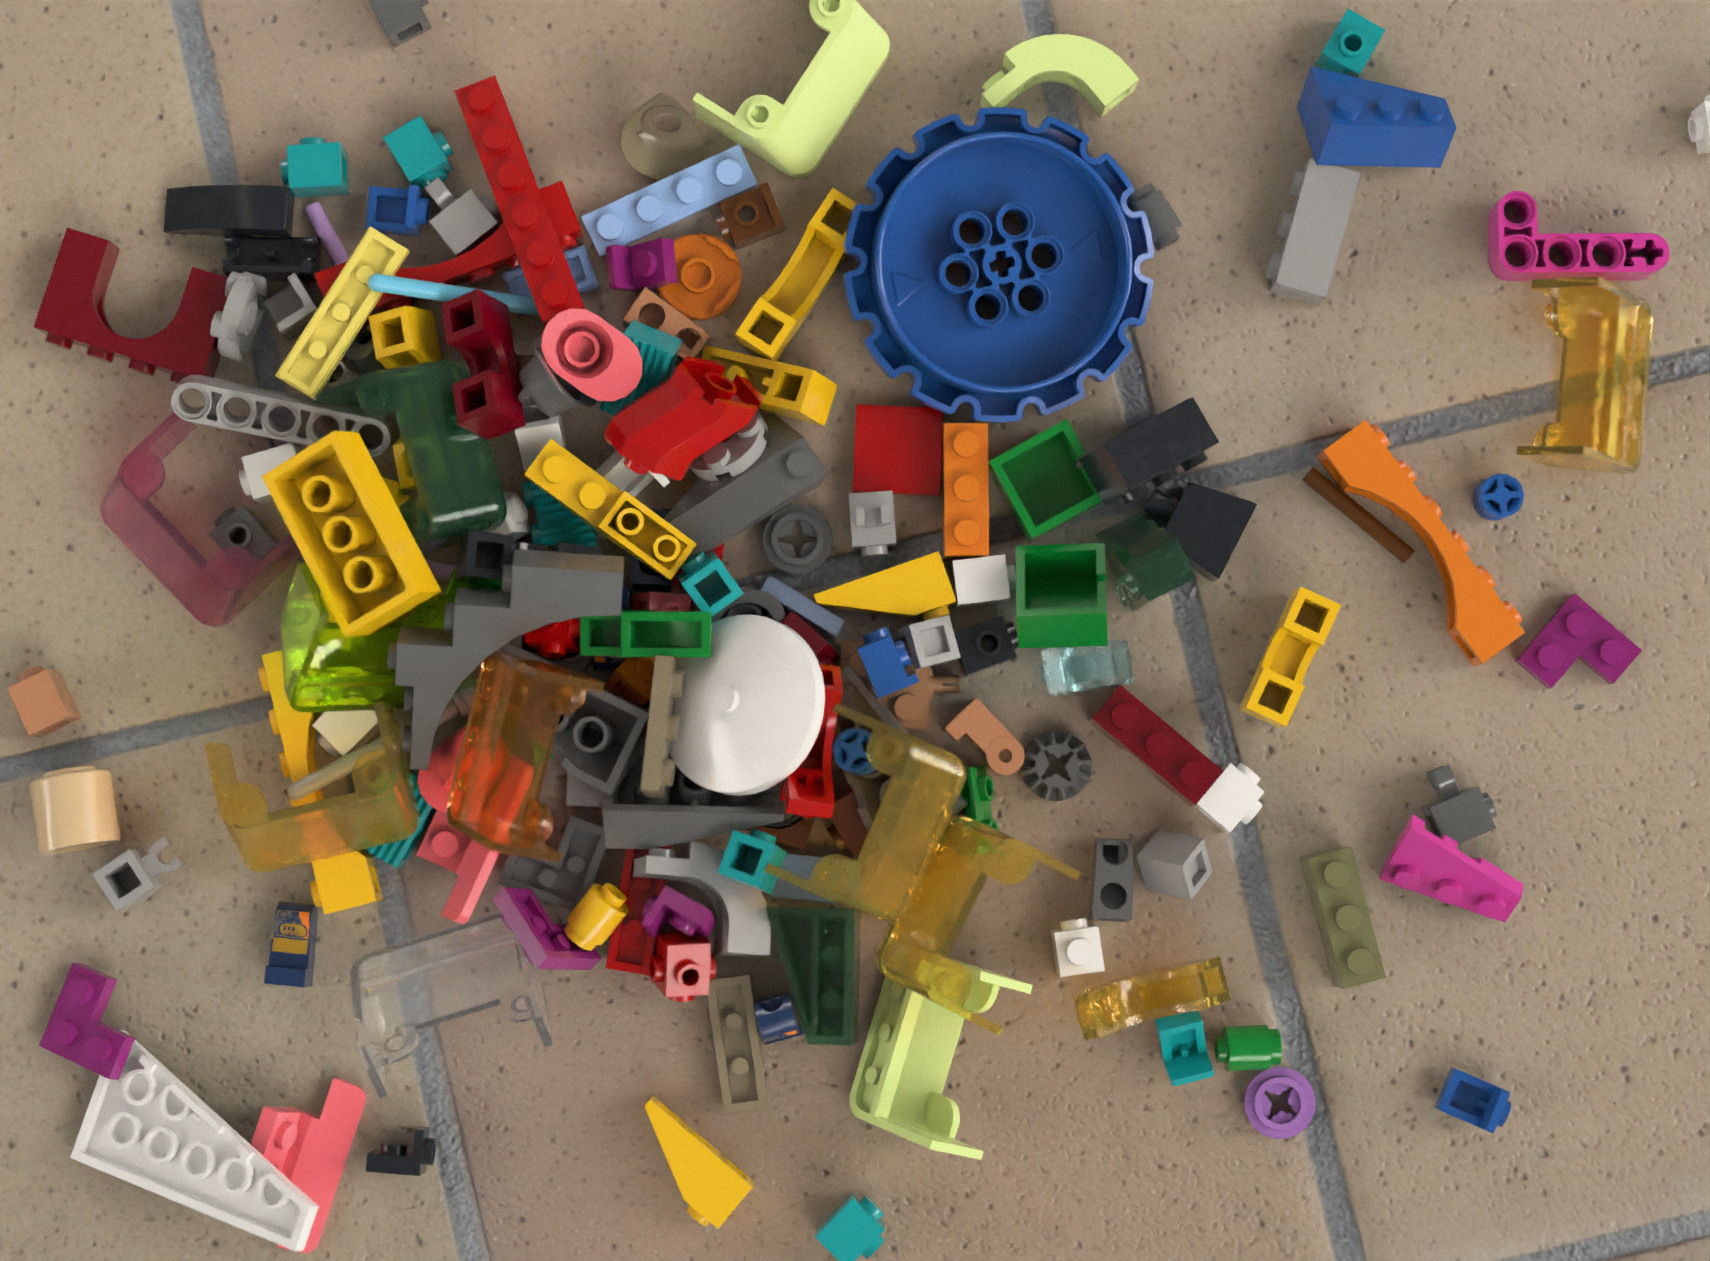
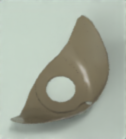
M659 92L632 112L622 129L620 146L627 161L637 171L657 181L704 160L701 138L696 125L689 116V113L670 95ZM660 113H671L680 119L681 126L675 131H663L654 124V118Z

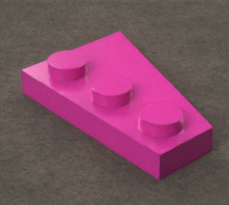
M1412 814L1384 861L1379 880L1505 923L1522 898L1523 883L1482 857L1470 858L1457 849L1458 842L1445 834L1440 838L1424 829L1425 821Z

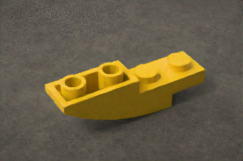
M551 438L523 475L559 501L561 506L669 580L673 578L697 545V543L632 495L617 488Z

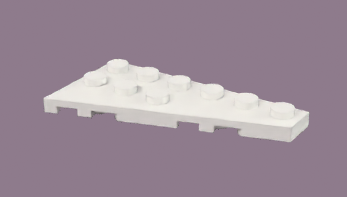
M136 1040L134 1041L119 1080L107 1079L99 1075L70 1158L293 1251H304L319 1206Z

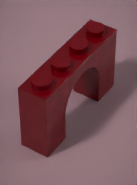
M67 227L33 326L47 335L45 342L67 350H71L73 343L87 347L86 355L108 363L113 362L114 356L130 361L129 369L149 376H154L157 369L172 374L170 381L176 384L189 375H202L214 378L221 355L217 350L218 338L210 335V328L215 313L217 311L223 312L227 300L225 287L228 278L192 267L178 311L170 324L157 334L146 338L133 339L117 335L111 328L104 308L106 290L120 249L109 240Z

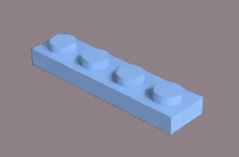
M740 144L583 215L581 218L601 258L606 255L607 246L614 244L627 246L722 201L754 188L758 183Z

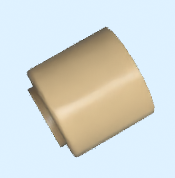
M96 766L60 769L44 773L42 778L34 780L29 784L40 855L78 852L121 842L112 776L109 770L97 769Z

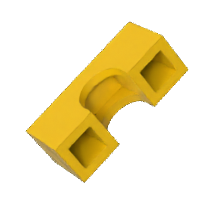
M1301 586L1291 592L1238 710L1277 728L1288 725L1305 687L1302 683L1307 669L1317 650L1324 645L1341 604Z

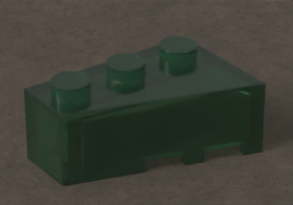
M1143 512L1095 534L1099 543H1105V556L1117 578V581L1112 583L1114 591L1122 606L1125 607L1130 604L1133 612L1181 590L1197 579L1177 537L1163 527L1154 530L1158 528L1156 522L1152 519L1147 521L1146 515Z
M766 907L779 945L778 950L781 960L784 962L791 984L792 996L807 1044L854 1045L859 1041L861 908Z

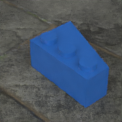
M1312 66L1308 72L1297 104L1316 165L1441 168L1457 128L1445 98Z

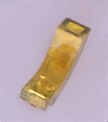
M1220 956L1128 976L1086 989L1084 993L1073 996L1076 1016L1081 1025L1084 1041L1098 1039L1146 1021L1208 1009L1231 1000Z

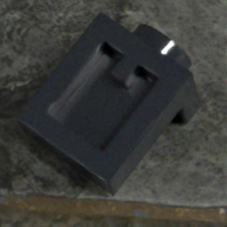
M421 1126L415 1129L413 1152H407V1144L381 1143L380 1150L374 1149L367 1153L366 1172L420 1176L425 1173L427 1165L434 1164L436 1153V1139L429 1138L430 1127Z

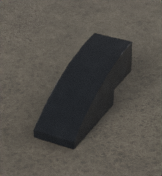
M205 185L168 188L164 232L220 237H252V235L292 237L295 194L287 186Z

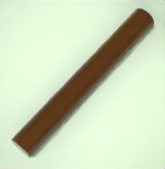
M1312 467L1304 476L1302 481L1403 564L1414 553L1415 550L1317 469Z

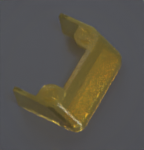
M1599 276L1532 280V289L1551 297V303L1546 308V323L1557 337L1563 339L1556 422L1545 423L1541 430L1537 432L1534 446H1517L1516 455L1551 467L1608 473L1636 472L1642 455L1653 329V315L1649 303Z
M386 702L374 703L383 748L366 752L356 760L352 770L356 792L270 813L267 810L265 797L259 788L250 783H238L230 745L218 742L204 744L220 816L244 864L248 868L261 873L273 872L403 841L415 833L420 820L406 754L402 751L403 741L395 705Z
M836 703L833 712L873 729L867 744L868 760L876 770L892 776V779L857 861L842 855H828L816 864L810 878L789 868L768 863L765 872L825 899L874 918L889 922L898 921L904 918L913 906L964 786L966 768L963 761L955 754Z
M963 815L947 817L938 826L876 948V966L884 976L999 1036L1003 1027L963 1007L971 990V977L965 967L947 957L988 876L1005 884H1016L1029 876L1035 863L1060 876L1074 880L1078 879L1081 872L1012 836Z

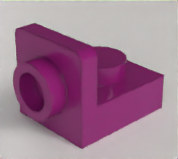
M661 237L630 247L615 244L606 247L607 272L611 289L640 293L645 287L651 290L678 282L674 239Z
M665 885L659 896L654 894L650 897L642 911V918H644L642 925L646 933L653 938L658 936L669 917L671 918L669 923L688 936H692L696 932L707 938L716 925L711 910Z

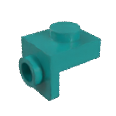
M1198 1008L1155 1019L1161 1058L1172 1086H1179L1214 1076L1213 1065L1207 1052L1203 1021Z

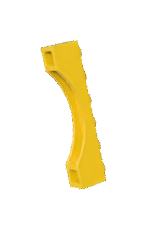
M315 642L263 654L261 656L264 666L258 668L261 686L265 693L270 692L274 709L269 710L270 724L274 734L281 735L284 752L279 753L280 766L284 777H291L292 783L317 771L315 761L316 729L312 725L320 718L322 707L332 687L322 645ZM319 789L300 800H293L289 797L294 819L302 821L305 838L300 839V848L305 863H312L316 880L311 881L310 887L316 907L322 906L325 915L384 900L374 858L358 845L351 842V838L339 826L328 808L322 790Z

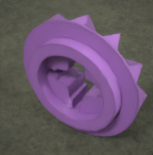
M1282 1066L1263 1070L1250 1080L1246 1094L1243 1097L1246 1117L1252 1126L1263 1135L1275 1139L1290 1138L1302 1132L1311 1122L1315 1112V1095L1310 1083L1297 1071ZM1291 1086L1287 1091L1288 1095L1285 1101L1295 1111L1292 1115L1288 1111L1284 1112L1279 1109L1267 1118L1271 1113L1269 1110L1272 1107V1103L1264 1092L1268 1091L1269 1093L1273 1092L1280 1095L1283 1090L1286 1091Z

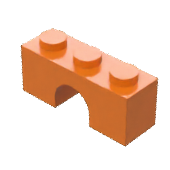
M944 423L942 433V474L944 479L943 560L989 556L988 423Z

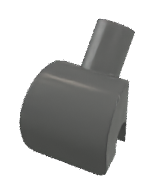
M364 326L360 329L342 359H348L364 375L377 376L384 373L387 369L376 359L372 334Z

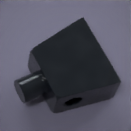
M1188 482L1183 487L1178 499L1154 488L1143 511L1165 522L1157 538V541L1203 577L1211 582H1215L1222 575L1257 504Z

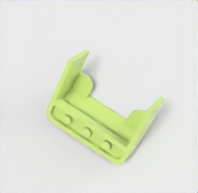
M810 0L809 11L812 20L817 26L827 31L829 35L784 104L767 95H753L747 98L741 104L736 114L733 115L697 92L692 99L696 118L791 177L802 178L812 174L889 55L890 42L887 33L856 0Z
M902 946L897 949L892 955L850 1092L849 1103L853 1115L925 1148L981 1160L984 1151L955 1139L960 1123L959 1108L953 1099L942 1095L967 1010L976 1013H983L989 1010L997 998L1000 986L1030 994L1033 985L918 948Z

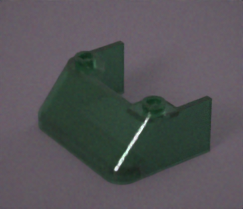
M435 360L374 371L316 395L318 403L361 406L367 414L372 416L384 417L395 413L419 496L404 502L398 509L423 556L460 543L461 537L469 530L480 532L493 531L501 526L507 514V504L489 441L459 426L457 423L452 384L470 376L467 369L461 363L452 360Z

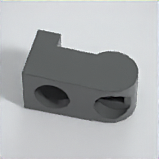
M1096 837L1093 850L1088 920L1129 922L1132 920L1134 867H1132L1133 844L1131 839Z

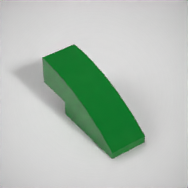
M621 610L620 616L580 617V656L655 657V655L671 657H712V612Z

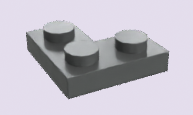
M570 815L556 856L513 842L498 884L508 888L531 889L536 898L573 911L596 880L607 850L605 848L604 827Z

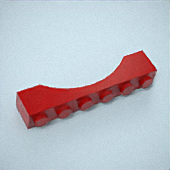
M494 75L454 90L544 327L559 312L571 308L585 309L496 76Z
M563 181L539 189L563 252L576 247V240L582 238L583 234ZM503 222L491 236L474 249L452 260L430 266L399 268L395 276L449 285H458L469 280L471 285H476L496 276L494 271L510 265L512 270L520 268L521 265ZM347 261L314 273L323 298L330 290ZM383 293L369 316L406 305L413 307L412 302L421 298ZM367 318L362 328L370 325L369 318Z

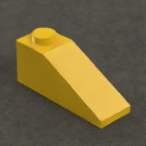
M705 345L701 359L715 361L726 367L722 375L732 381L736 374L746 378L764 398L759 409L791 419L825 426L838 387L836 383L813 369Z
M939 551L813 595L815 603L825 608L911 619L923 616L925 621L949 615L948 607L956 603V598Z
M653 1095L644 1107L681 1195L689 1204L686 1211L704 1227L711 1223L718 1229L753 1188L754 1181Z

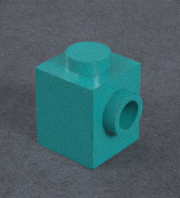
M1347 9L1315 65L1321 69L1358 77L1383 36L1385 29Z
M421 115L383 137L410 183L418 185L420 189H425L436 178H439L442 183L445 182L448 178L447 173L454 170L447 159L454 152L441 131L432 135Z
M319 137L302 138L299 140V144L287 145V159L281 160L282 182L284 185H289V188L297 198L349 195L347 152L340 142L326 143L325 139Z
M713 550L707 555L700 551L688 558L681 565L683 572L677 575V578L701 611L712 612V616L744 594Z
M751 829L750 835H746L733 830L717 873L731 881L772 894L787 852L775 845L777 838L770 834Z
M852 1193L817 1228L815 1238L838 1261H856L860 1255L868 1259L885 1241L881 1236L885 1231V1225L880 1220L884 1212L867 1195L860 1200Z

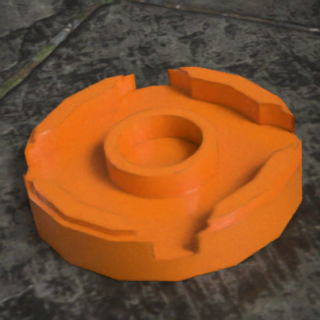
M699 233L689 236L687 234L674 240L678 282L659 287L658 291L661 299L690 320L705 321L722 315L734 304L741 290L742 271L736 253L725 241L711 234Z

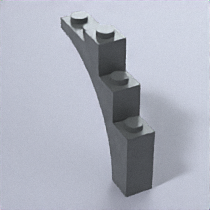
M514 549L513 565L504 564L502 591L457 588L455 603H446L445 629L401 626L398 641L389 642L388 669H396L395 685L406 686L404 711H413L412 725H404L402 745L403 752H411L410 769L428 770L433 738L445 707L463 680L487 656L516 637L550 623L584 616H620L624 557Z

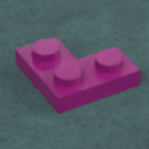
M1573 593L1567 597L1514 661L1547 689L1554 687L1577 658L1608 684H1614L1642 650L1579 596Z
M504 887L493 898V901L502 913L501 919L503 923L514 932L524 948V956L537 969L591 970L602 959L595 948L592 951H588L576 945L564 931L567 924L553 923L531 889Z
M72 963L39 1046L107 1079L119 1080L135 1037L101 1022L117 979L87 965Z

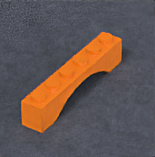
M1365 419L1316 457L1343 492L1362 496L1387 508L1406 522L1423 541L1436 563L1444 585L1447 604V632L1472 666L1483 664L1525 633L1519 625L1522 622L1521 615L1509 601H1501L1492 589L1496 586L1492 576L1483 566L1479 565L1476 567L1466 554L1469 551V547L1457 531L1452 530L1450 532L1440 519L1443 513L1438 504L1429 495L1423 497L1413 483L1416 481V477L1411 468L1401 459L1396 461L1387 449L1390 443L1384 432L1375 424L1370 426Z

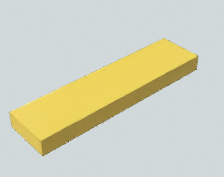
M370 226L275 376L315 401L383 295V292H376L369 288V277L373 274L395 276L409 254V250Z

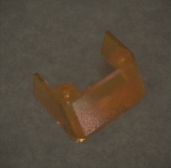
M495 651L487 656L481 665L448 798V823L493 852L560 863L562 853L545 844V840L550 837L553 829V816L549 813L547 805L539 799L560 715L569 716L573 714L576 708L582 706L586 696V689L603 692L605 683L578 671L511 653Z

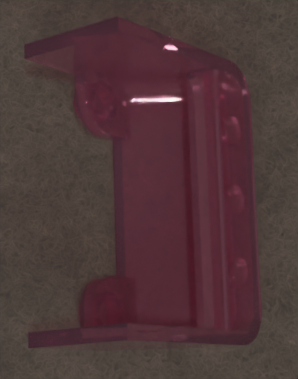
M173 412L123 459L102 500L100 513L104 523L200 623L211 627H221L231 622L301 555V552L291 533H289L260 562L247 550L235 546L220 550L207 562L148 500L164 483L166 471L162 460L197 428L193 422L183 420Z

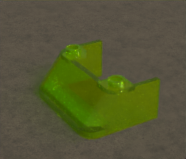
M457 563L445 595H434L414 607L416 613L370 636L344 637L338 623H327L329 613L308 565L299 564L280 616L284 690L291 707L295 711L302 713L404 709L406 686L395 685L396 669H388L389 642L398 641L401 626L445 629L446 603H455L457 588L478 589L477 585L456 582Z

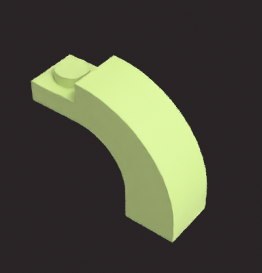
M1070 34L1044 35L1024 41L1005 53L1002 65L1009 73L1005 74L1001 70L983 85L982 88L985 92L982 93L980 106L982 108L1005 107L1034 85L1044 82H1058L1069 85L1079 91L1102 117L1135 91L1139 78L1118 55L1098 42Z

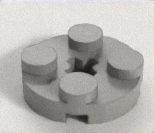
M232 271L225 287L227 300L223 312L217 311L215 313L210 328V335L218 338L217 350L221 356L242 361L243 358L240 352L248 354L252 349L265 310L258 308L257 305L258 294L267 297L265 277L246 271L243 273Z
M757 411L748 425L729 436L731 438L728 442H720L694 459L690 466L694 474L706 481H719L716 475L729 472L734 477L751 467L762 455L767 443L763 437L765 430L768 431L767 424L760 413Z

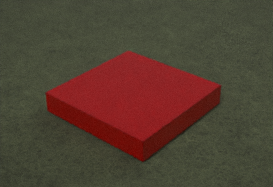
M856 404L853 493L892 490L893 495L940 497L943 413L931 407Z

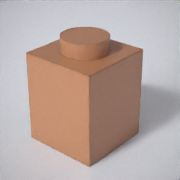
M36 666L20 673L17 676L19 682L7 687L29 736H46L82 718L58 670L48 668L44 670L42 666Z

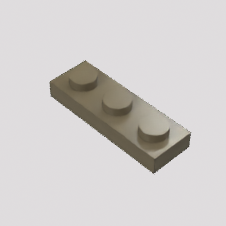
M655 655L640 789L646 797L664 798L665 786L672 787L674 780L675 761L674 759H668L670 741L677 742L679 735L680 717L673 714L675 697H682L684 671L678 670V664L674 657Z
M750 973L710 980L709 995L707 997L724 1114L769 1108L757 1019L753 1008L754 999Z

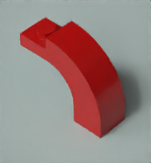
M819 664L825 690L824 713L820 730L803 762L792 774L780 782V800L785 801L786 813L797 814L805 818L821 817L831 819L835 805L831 773L832 746L836 720L843 695V685L839 666Z

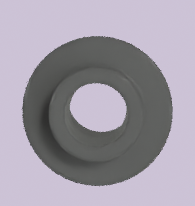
M1149 183L1128 196L1126 200L1128 209L1134 212L1142 210L1146 213L1153 246L1158 252L1180 238L1176 231L1183 225L1161 190L1156 191L1153 185Z

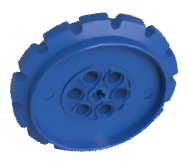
M1006 107L981 108L976 112L975 122L972 126L965 125L958 114H952L917 130L912 136L915 145L914 153H906L896 147L871 174L865 183V188L872 194L873 203L871 205L857 204L851 212L846 229L843 251L845 254L855 257L858 266L856 270L848 271L843 275V285L851 319L855 322L867 321L871 325V334L863 341L864 347L875 363L890 379L896 378L901 373H906L911 377L912 385L909 389V394L916 400L945 414L955 413L961 403H965L970 407L971 419L977 422H1017L1023 418V409L1027 404L1032 405L1039 416H1044L1064 409L1081 400L1085 396L1083 380L1086 376L1096 382H1103L1109 378L1125 359L1132 348V344L1126 339L1124 330L1126 326L1138 327L1144 324L1151 302L1154 282L1152 278L1146 277L1140 272V264L1154 257L1153 241L1146 213L1142 210L1134 212L1127 207L1126 200L1134 192L1132 183L1122 168L1108 153H1104L1098 158H1092L1087 154L1086 146L1089 142V137L1086 134L1051 116L1046 117L1038 128L1032 127L1027 121V112L1024 109ZM1005 213H1014L1021 219L1022 230L1019 235H1011L1004 230L1002 218ZM962 222H972L979 229L980 237L976 244H968L961 239L959 227ZM1035 246L1045 247L1050 252L1051 263L1047 269L1039 268L1033 263L1031 253ZM996 255H999V262L1006 260L1008 264V269L1001 274L1002 277L998 276V271L991 272L989 263L996 260ZM949 264H958L964 268L966 281L963 286L956 287L947 281L945 271ZM1022 288H1030L1036 293L1038 303L1034 311L1025 310L1020 306L1018 294ZM981 296L988 297L995 305V315L991 320H984L976 313L975 302Z

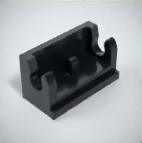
M226 236L224 239L225 245L229 249V259L223 260V273L228 277L232 271L239 273L246 271L263 276L266 281L289 282L287 277L296 273L304 282H317L314 273L320 272L321 241L319 237Z

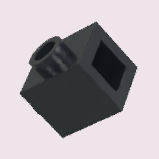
M1002 615L954 632L961 656L958 659L965 677L1014 660L1017 657L1015 649L1019 648L1017 631L1013 622L1005 624Z

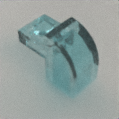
M1109 640L1108 646L1060 647L1041 651L1043 661L1040 669L1041 677L1047 686L1048 695H1053V697L1104 690L1135 683L1127 640Z

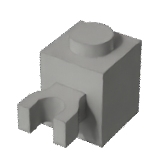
M436 178L425 187L429 196L442 210L429 222L456 257L474 249L500 227L496 220L502 215L486 195L478 199L473 191L469 189L458 199H455L439 178Z
M893 491L848 494L852 551L861 550L862 557L888 555L887 548L896 547Z
M163 836L154 842L148 854L144 849H129L92 873L116 912L130 910L166 887L167 884L160 875L162 872H174L186 865L182 857H177L169 864L162 860V850L173 844L169 836Z

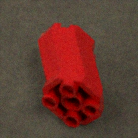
M686 356L683 362L677 366L672 376L621 408L611 419L604 433V438L609 444L614 446L620 455L625 457L624 465L635 473L645 475L651 471L652 473L664 474L674 480H682L694 459L748 425L757 413L764 398L746 378L736 374L732 381L723 376L722 374L726 367L711 360Z

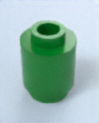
M1267 1025L1226 1026L1222 1029V1036H1215V1058L1217 1063H1224L1226 1071L1269 1070L1271 1065L1281 1064L1282 1043L1278 1029H1268Z

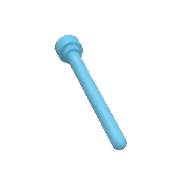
M373 274L368 279L369 288L376 292L442 302L450 301L476 290L475 288L383 274ZM481 290L507 305L509 312L540 316L533 297Z

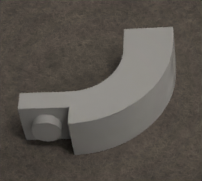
M690 841L678 845L677 858L675 850L649 849V855L634 859L633 877L681 881L697 888L707 898L712 907L716 922L714 955L744 958L770 956L771 923L763 893L757 889L731 881L717 873L725 853L724 851L711 845Z

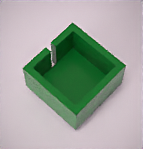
M1067 419L989 461V474L1028 544L1103 503L1083 466L1078 470L1075 465L1086 452Z
M1105 543L1016 546V622L1019 649L1108 646Z

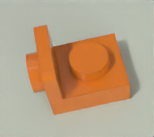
M628 657L615 669L604 687L647 707L651 699L655 657Z

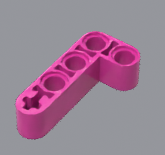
M1512 191L1504 195L1491 208L1488 216L1490 270L1496 277L1505 281H1638L1648 278L1663 268L1669 260L1670 250L1667 242L1658 234L1653 233L1538 234L1536 202L1531 195L1523 191ZM1504 206L1516 208L1521 215V222L1515 224L1508 221L1504 215ZM1510 248L1519 252L1522 258L1521 267L1512 266L1505 259V249ZM1550 248L1558 249L1565 256L1564 267L1556 266L1551 262L1548 255ZM1593 248L1605 251L1608 255V266H1600L1595 262L1592 255ZM1642 249L1643 256L1650 257L1651 262L1646 264L1644 257L1631 256Z

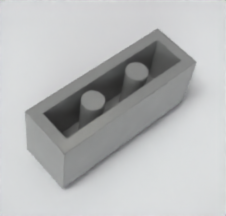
M1311 158L1303 170H1295L1288 192L1289 195L1295 196L1291 212L1284 210L1277 231V236L1284 237L1280 253L1272 252L1265 277L1272 279L1269 292L1318 306L1325 300L1361 172L1336 165H1316L1315 159Z

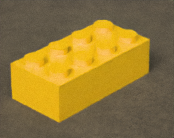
M333 431L261 476L344 637L370 635L441 592L436 579L358 432Z

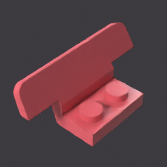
M513 755L497 793L493 791L479 805L468 812L450 814L436 810L416 855L459 875L441 916L460 924H465L471 917L534 778L535 768L527 760Z
M333 1078L320 1117L292 1107L263 1106L251 1141V1145L319 1206L304 1251L298 1252L308 1253L318 1246L366 1103V1093L363 1088L341 1078ZM277 1244V1247H279V1248L288 1249V1248H286V1247H283V1246Z

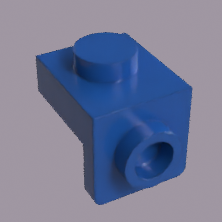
M409 185V189L370 186L365 229L368 230L371 226L382 234L420 237L421 225H427L430 216V200L424 198V193L418 185Z
M1451 1067L1434 1108L1490 1133H1494L1497 1126L1501 1127L1504 1125L1510 1113L1511 1102L1507 1101L1510 1092Z

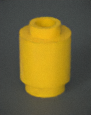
M605 883L604 886L593 884L567 917L568 924L564 928L566 935L576 945L588 951H592L596 945H603L628 913V907L624 903L627 900L624 893L610 883Z

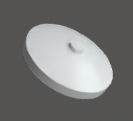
M749 614L730 616L712 623V657H676L675 659L678 664V670L684 671V689L682 697H675L673 714L679 715L680 725L677 742L670 741L669 754L684 775L706 789L728 795L755 794L765 791L786 779L798 768L810 752L819 733L824 713L825 690L822 672L815 654L799 634L784 624L767 617Z

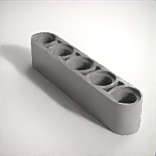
M202 375L184 377L178 383L171 397V406L174 413L179 418L188 422L308 446L328 435L321 433L315 425V420L323 415H329L337 420L339 424L337 431L359 433V429L364 425L373 424L378 426L383 433V438L380 441L368 443L363 440L371 457L381 455L388 448L391 438V424L388 418L378 411L341 403H331L321 399L314 401L306 396ZM188 388L199 390L205 397V405L199 408L188 406L182 398V392ZM233 397L244 399L250 406V413L243 417L231 414L227 408V401ZM278 406L287 407L293 412L295 421L289 425H279L272 419L271 410Z

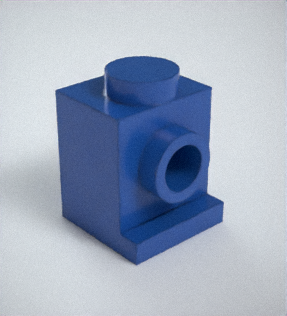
M887 626L862 636L865 644L857 647L878 699L919 682L915 671L906 674L904 667L911 665V660L902 639L893 642Z

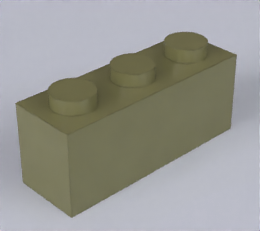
M1338 847L1300 857L1334 986L1346 989L1387 978L1352 847Z

